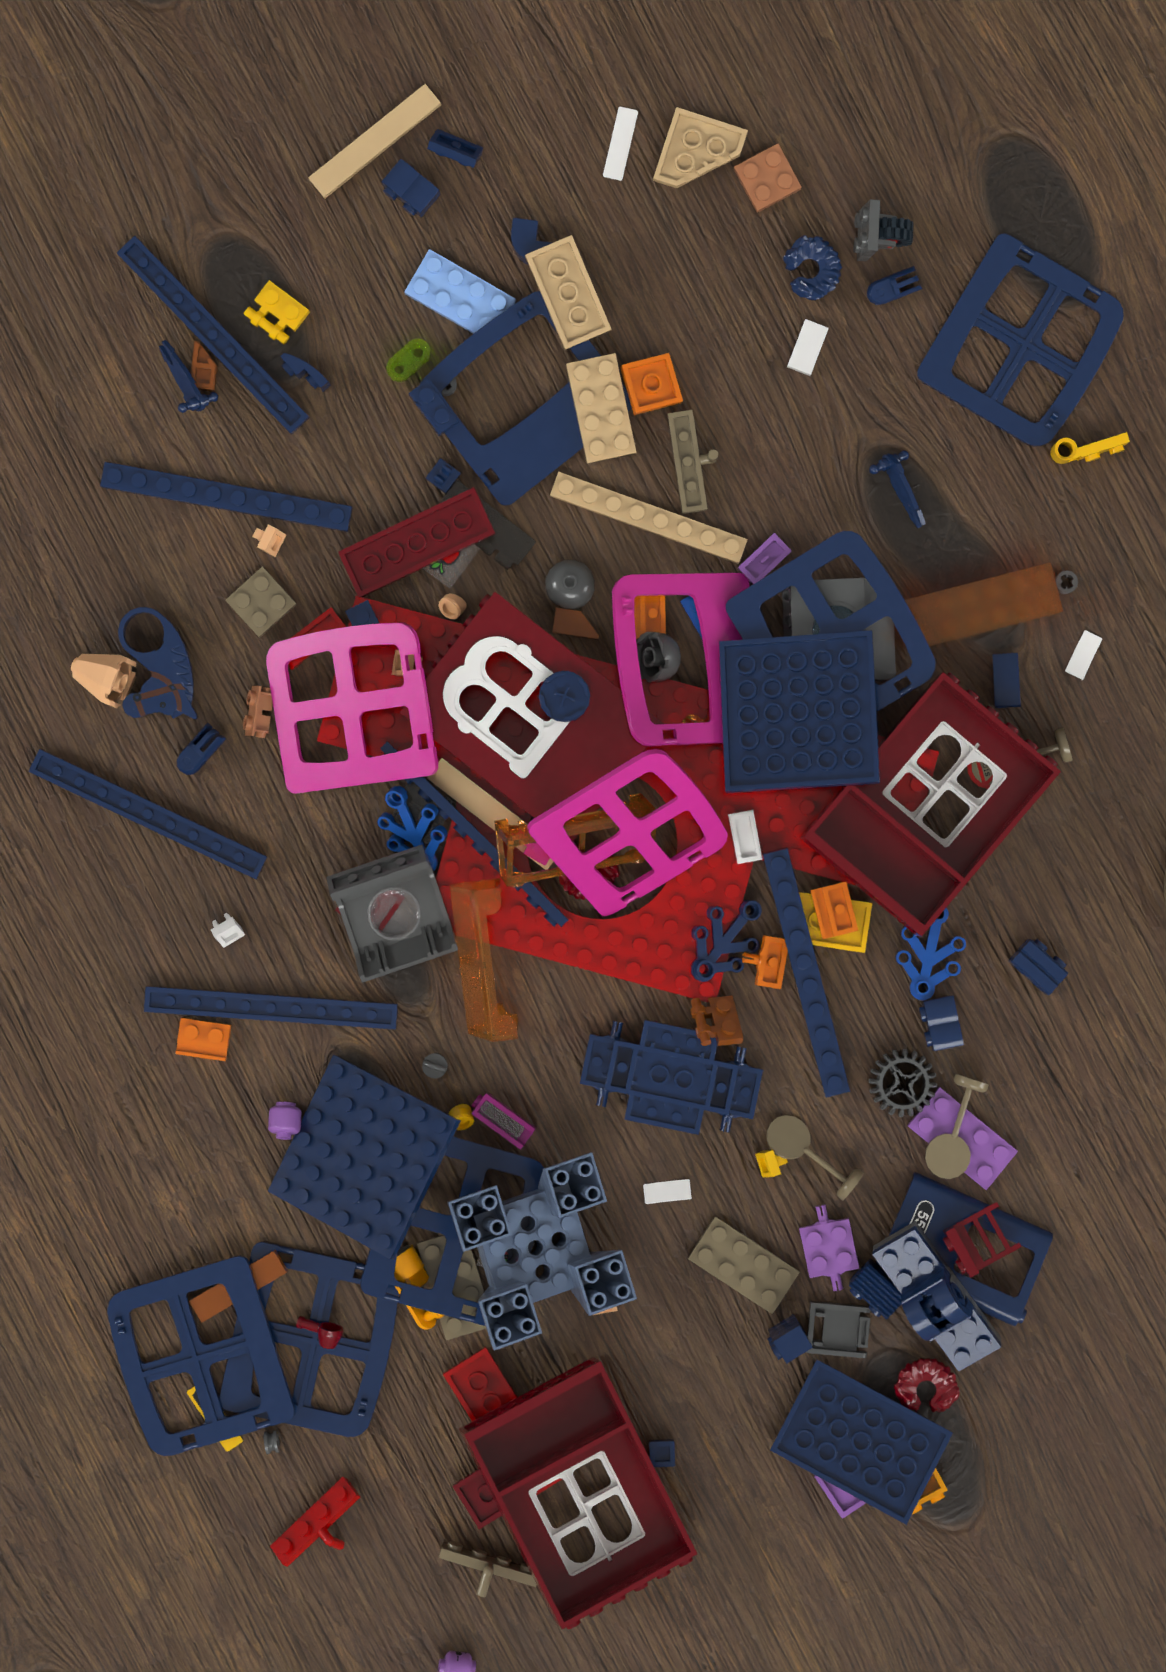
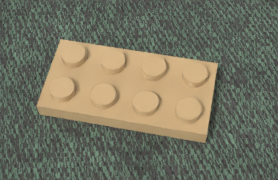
M572 235L525 255L564 350L612 330Z
M616 353L567 363L566 368L587 464L637 453Z

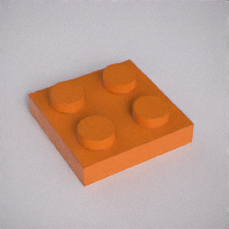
M669 353L620 366L634 415L683 402Z

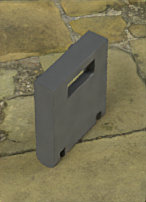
M810 1301L807 1336L813 1348L806 1351V1353L866 1358L867 1352L857 1351V1347L868 1348L870 1317L861 1316L860 1312L870 1313L869 1307ZM815 1316L824 1317L822 1340L813 1339Z

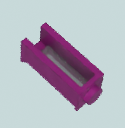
M488 1092L484 1096L479 1094L471 1105L474 1108V1111L471 1113L473 1116L520 1150L537 1128Z

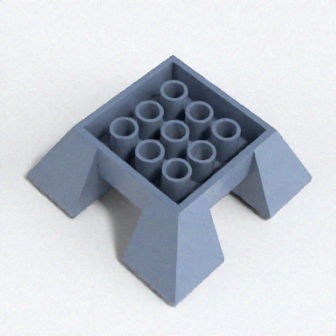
M592 1152L544 1168L538 1189L501 1201L497 1185L448 1202L462 1251L465 1252L477 1247L489 1287L479 1298L478 1303L494 1351L542 1334L533 1305L537 1301L571 1290L587 1314L591 1316L637 1299L623 1251L589 1252L579 1220L578 1211L607 1202ZM528 1216L529 1225L522 1229L521 1220L523 1217ZM559 1232L560 1240L557 1244L553 1245L552 1236L554 1233ZM535 1240L537 1247L534 1252L529 1253L528 1245L531 1241ZM508 1249H512L513 1257L509 1261H505V1252ZM539 1265H543L544 1272L541 1276L537 1277L535 1273L536 1268Z

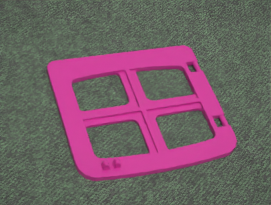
M399 622L336 628L276 642L269 649L266 656V665L285 783L289 792L296 794L424 777L437 772L438 758L433 740V726L424 668H422L420 657V643L416 631L410 625ZM396 645L400 653L404 678L403 686L369 692L358 691L351 658L352 647ZM330 651L335 669L337 694L329 698L294 702L288 672L289 662L304 656ZM414 654L415 670H410L408 655ZM406 706L409 710L413 735L412 747L395 753L369 757L365 747L361 721L362 714L366 711ZM331 716L340 717L344 726L348 759L346 761L306 762L301 753L297 722ZM426 733L427 749H422L420 734Z
M657 749L640 753L537 816L527 826L533 839L602 916H610L626 907L628 903L638 897L641 898L676 877L699 860L714 854L724 846L728 837L720 818L697 785L666 752ZM653 772L676 794V797L650 814L637 818L616 794V791L641 775ZM599 804L619 827V831L589 851L581 853L567 834L563 825L566 821L592 805ZM689 811L700 826L704 837L674 857L669 858L652 838L651 832L680 813ZM631 845L639 851L653 869L626 886L619 888L608 881L594 866L624 847ZM699 850L701 851V853L697 854L696 856L692 857L691 859L688 858L689 856L693 855V854L696 853L697 851H699ZM631 891H634V893L629 895L628 897L624 899L622 898Z

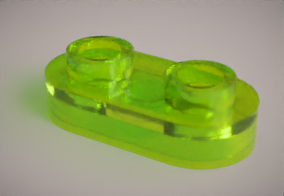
M422 339L409 341L387 362L386 370L388 376L396 382H403L411 377L429 360L431 351L428 343ZM416 349L423 351L420 357L414 356L413 353ZM397 366L404 367V371L401 374L395 372Z

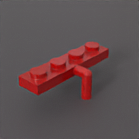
M342 1477L272 1543L270 1548L286 1567L300 1556L319 1536L326 1545L342 1550L344 1548V1541L333 1537L327 1529L361 1496L350 1481Z

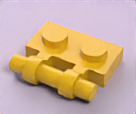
M269 280L254 299L261 308L256 312L249 306L245 310L244 315L251 320L250 323L254 326H260L268 332V336L274 341L277 339L282 344H286L290 336L283 332L284 329L288 326L295 332L310 311ZM268 313L279 320L276 325L265 318Z

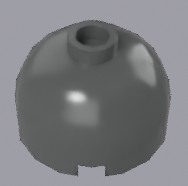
M563 560L556 563L549 570L545 579V590L548 598L556 606L563 609L576 610L585 606L591 599L595 591V579L591 570L584 563L577 560Z
M646 632L638 638L636 643L638 646L637 652L641 679H646V682H662L674 676L681 663L680 647L677 642L668 634L659 632Z

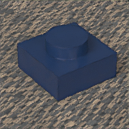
M368 600L345 611L352 626L379 624Z
M674 1439L649 1440V1458L654 1467L675 1466Z

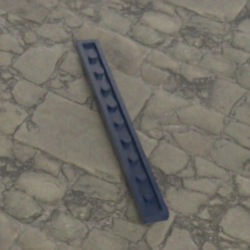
M136 236L131 238L117 252L120 258L291 435L309 419V416Z
M109 462L104 463L100 485L102 488L344 532L349 530L353 509L352 506Z
M386 742L380 748L384 752L383 755L398 752L389 742ZM424 777L404 779L409 785L414 782L420 788L417 793L427 802L432 799L438 805V813L445 820L450 817L456 823L453 828L463 838L468 835L474 841L471 846L480 855L486 852L493 859L490 864L499 873L504 870L510 876L508 882L517 891L522 888L528 894L525 899L535 909L540 906L546 912L544 917L554 927L557 924L562 927L569 920Z
M42 749L38 750L28 771L256 880L268 858L253 849Z
M788 848L764 853L763 858L825 1097L850 1092Z
M146 986L144 1012L396 1030L398 1004Z

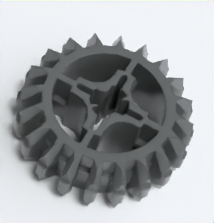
M894 1049L892 1050V1059H890L888 1054L884 1053L883 1058L886 1061L884 1064L879 1060L875 1061L876 1065L881 1067L879 1071L876 1069L870 1070L877 1077L876 1079H868L869 1083L876 1084V1087L870 1088L869 1092H878L879 1094L873 1098V1101L877 1103L883 1100L880 1109L884 1110L889 1105L888 1114L893 1115L895 1110L898 1109V1116L903 1117L904 1110L907 1109L908 1115L913 1116V1107L921 1113L923 1111L919 1105L921 1102L927 1106L930 1105V1102L925 1099L926 1095L935 1097V1093L929 1091V1087L935 1088L937 1083L929 1082V1079L935 1078L936 1073H927L933 1067L932 1064L928 1063L923 1066L922 1064L926 1059L923 1055L918 1060H915L917 1057L916 1051H912L910 1057H907V1049H902L901 1056ZM908 1062L914 1064L918 1069L905 1074L897 1068L896 1064ZM890 1069L893 1081L883 1090V1077L886 1071ZM897 1074L904 1079L906 1077L909 1078L906 1082L908 1091L901 1086L899 1089L897 1088V1085L900 1083ZM922 1076V1089L916 1097L913 1091V1084L918 1080V1077ZM903 1092L910 1102L895 1103L889 1100L888 1097L892 1094Z

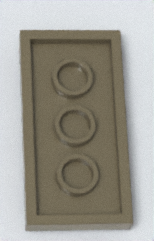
M714 1216L688 1256L690 1261L771 1314L774 1313L800 1273L799 1270L717 1216Z
M444 1235L417 1242L424 1269L429 1276L430 1289L434 1286L446 1244ZM470 1249L463 1252L452 1293L456 1297L478 1302L485 1290L473 1251ZM463 1305L461 1313L475 1316L477 1308ZM445 1315L439 1318L446 1341L486 1329V1326Z

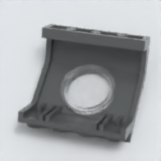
M423 844L326 877L330 896L333 901H336L342 916L362 983L458 950L457 938ZM395 903L400 905L384 929H381L380 924Z

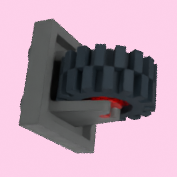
M870 199L859 210V213L855 214L854 226L858 228V237L854 239L853 252L857 253L856 261H867L878 249H893L894 247L911 245L913 243V221L909 219L904 220V218L897 219V216L880 214V200Z

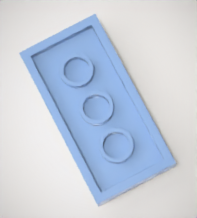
M430 249L404 291L405 295L473 334L516 303L514 297Z

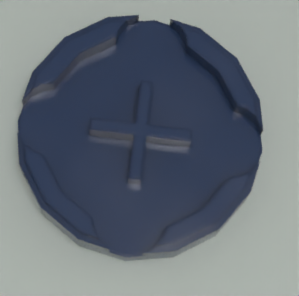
M563 670L555 672L545 679L540 687L539 700L541 708L548 717L559 722H570L578 719L585 713L589 706L590 692L587 683L581 676L574 672Z

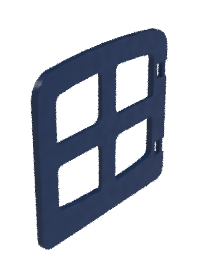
M1000 234L992 243L917 370V377L922 383L1025 444L1033 447L1043 446L1053 439L1094 378L1123 321V308L1120 302L1112 295L1091 285L1090 282L1041 253L1032 250L1008 234ZM1019 250L1032 256L1029 264L1016 257ZM1014 266H1020L1048 283L1046 293L1024 328L1014 327L985 308L986 303L1000 282ZM1086 289L1099 296L1096 303L1083 296ZM1066 296H1071L1096 311L1100 316L1095 332L1079 362H1073L1042 342L1044 331ZM973 327H978L1005 343L1010 351L985 393L979 392L952 374V367L958 353ZM1028 361L1037 362L1066 381L1064 388L1049 410L1037 423H1032L1003 406L1004 398Z
M852 531L836 533L735 595L726 603V611L743 640L773 637L761 612V605L790 586L796 587L819 625L820 631L818 634L862 631L880 619L889 616L905 643L912 660V665L909 669L882 685H878L875 682L877 711L926 683L935 671V657L906 601L864 539ZM844 554L848 555L861 570L876 592L877 598L847 618L839 619L833 613L815 583L812 574ZM907 676L911 684L898 691L894 683Z
M456 1137L452 1138L444 1155L467 1163L458 1198L480 1191L488 1169H495L522 1177L524 1180L523 1194L538 1189L544 1169L540 1162L532 1158ZM419 1208L411 1224L414 1227L443 1234L446 1238L435 1283L431 1289L397 1281L394 1277L396 1257L394 1260L389 1259L370 1248L360 1281L361 1290L365 1294L485 1326L479 1303L456 1297L452 1293L463 1251L451 1214L444 1215ZM528 1216L523 1217L521 1220L522 1229L529 1225ZM534 1240L528 1245L529 1253L532 1251ZM508 1249L506 1251L508 1253V1258L506 1261H509L513 1257L512 1249ZM388 1284L402 1288L400 1296L386 1293ZM463 1305L477 1308L475 1316L461 1313Z
M268 1242L256 1243L251 1252L250 1264L275 1249L278 1254L279 1252L292 1254V1263L283 1261L286 1268L318 1276V1284L310 1320L318 1323L329 1322L338 1281L343 1280L360 1284L361 1278L353 1277L355 1269L364 1270L365 1264ZM274 1281L258 1289L264 1311L266 1310ZM388 1284L386 1293L399 1296L395 1286ZM377 1297L371 1341L363 1342L341 1337L334 1349L321 1347L318 1333L268 1321L274 1342L298 1347L302 1352L292 1397L295 1415L291 1420L284 1423L345 1437L358 1436L368 1428L388 1362L397 1313V1302ZM238 1316L233 1337L243 1333ZM248 1353L229 1358L227 1361L219 1397L221 1407L227 1411L243 1413L261 1406L260 1396L256 1395L252 1390L254 1366L251 1355ZM325 1354L365 1363L358 1395L349 1414L318 1409L311 1405L320 1359ZM268 1412L255 1415V1417L270 1420Z
M241 1255L122 1290L109 1301L107 1314L123 1378L150 1448L157 1454L163 1456L176 1455L187 1450L287 1422L295 1415L292 1396L253 1272L246 1257ZM214 1284H223L233 1303L243 1333L218 1342L205 1344L199 1337L187 1293ZM166 1300L170 1306L182 1349L178 1354L143 1363L140 1359L133 1332L131 1311L141 1306ZM248 1353L251 1355L259 1386L261 1406L233 1416H225L210 1367L215 1362ZM187 1372L192 1377L205 1423L171 1433L167 1431L149 1388V1383ZM268 1412L270 1420L257 1423L255 1415ZM194 1433L196 1442L184 1445L182 1437Z

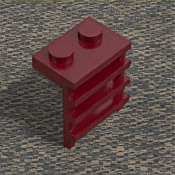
M997 1202L986 1206L982 1210L943 1230L946 1237L942 1239L949 1252L954 1250L958 1258L955 1263L962 1275L966 1273L971 1278L979 1274L980 1269L1022 1247L1019 1242L1011 1247L1009 1246L991 1213L993 1209L999 1207ZM986 1214L1005 1250L996 1254L977 1219ZM971 1221L992 1256L985 1261L982 1260L964 1225Z

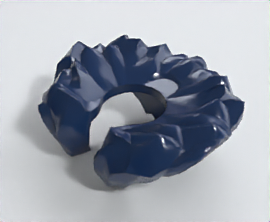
M803 235L794 242L790 249H787L786 255L783 256V261L786 264L785 268L790 271L795 270L807 259H812L818 263L819 273L816 277L811 279L798 277L790 283L792 291L799 297L817 300L823 298L824 295H827L828 292L836 288L835 284L839 283L840 280L838 278L841 276V260L838 257V252L829 245L828 241H824L822 237L808 238L806 235Z

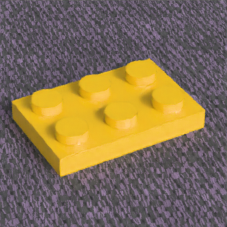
M799 892L812 945L865 953L872 903L851 900L859 931L822 939L811 894Z

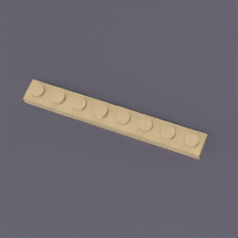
M559 471L550 497L737 564L740 562L748 540Z

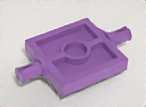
M826 1204L821 1205L823 1215L821 1214L820 1205L815 1206L818 1221L809 1226L799 1227L809 1277L828 1276L831 1278L833 1291H837L836 1281L839 1290H842L844 1288L840 1274L849 1270L859 1269L849 1218L839 1220L828 1219Z

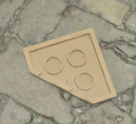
M676 107L653 181L679 188L740 157L748 130Z

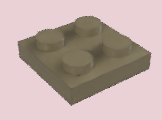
M263 566L226 599V602L259 638L297 605Z

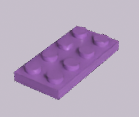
M940 1087L935 1090V1097L928 1099L930 1105L924 1104L922 1106L923 1111L921 1113L917 1112L907 1125L928 1143L938 1135L952 1134L961 1106L960 1103ZM966 1109L958 1133V1137L962 1138L968 1145L971 1154L970 1164L964 1173L987 1190L1018 1151Z

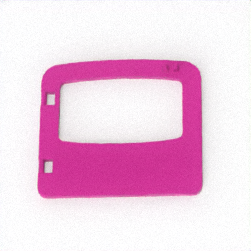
M743 573L632 574L623 576L615 583L612 589V607L619 678L631 735L640 744L645 746L723 743L719 641L743 640L726 611L727 601L750 587L749 580ZM689 595L694 599L702 634L708 677L710 715L708 722L657 725L650 721L638 661L634 618V599L636 596ZM673 730L674 738L664 739L663 731Z

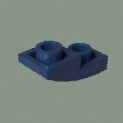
M283 353L281 355L284 361L281 366L290 377L295 374L300 380L305 374H308L305 379L314 389L319 387L323 392L331 386L329 381L307 362L290 354Z
M1018 653L993 654L995 708L1021 707Z

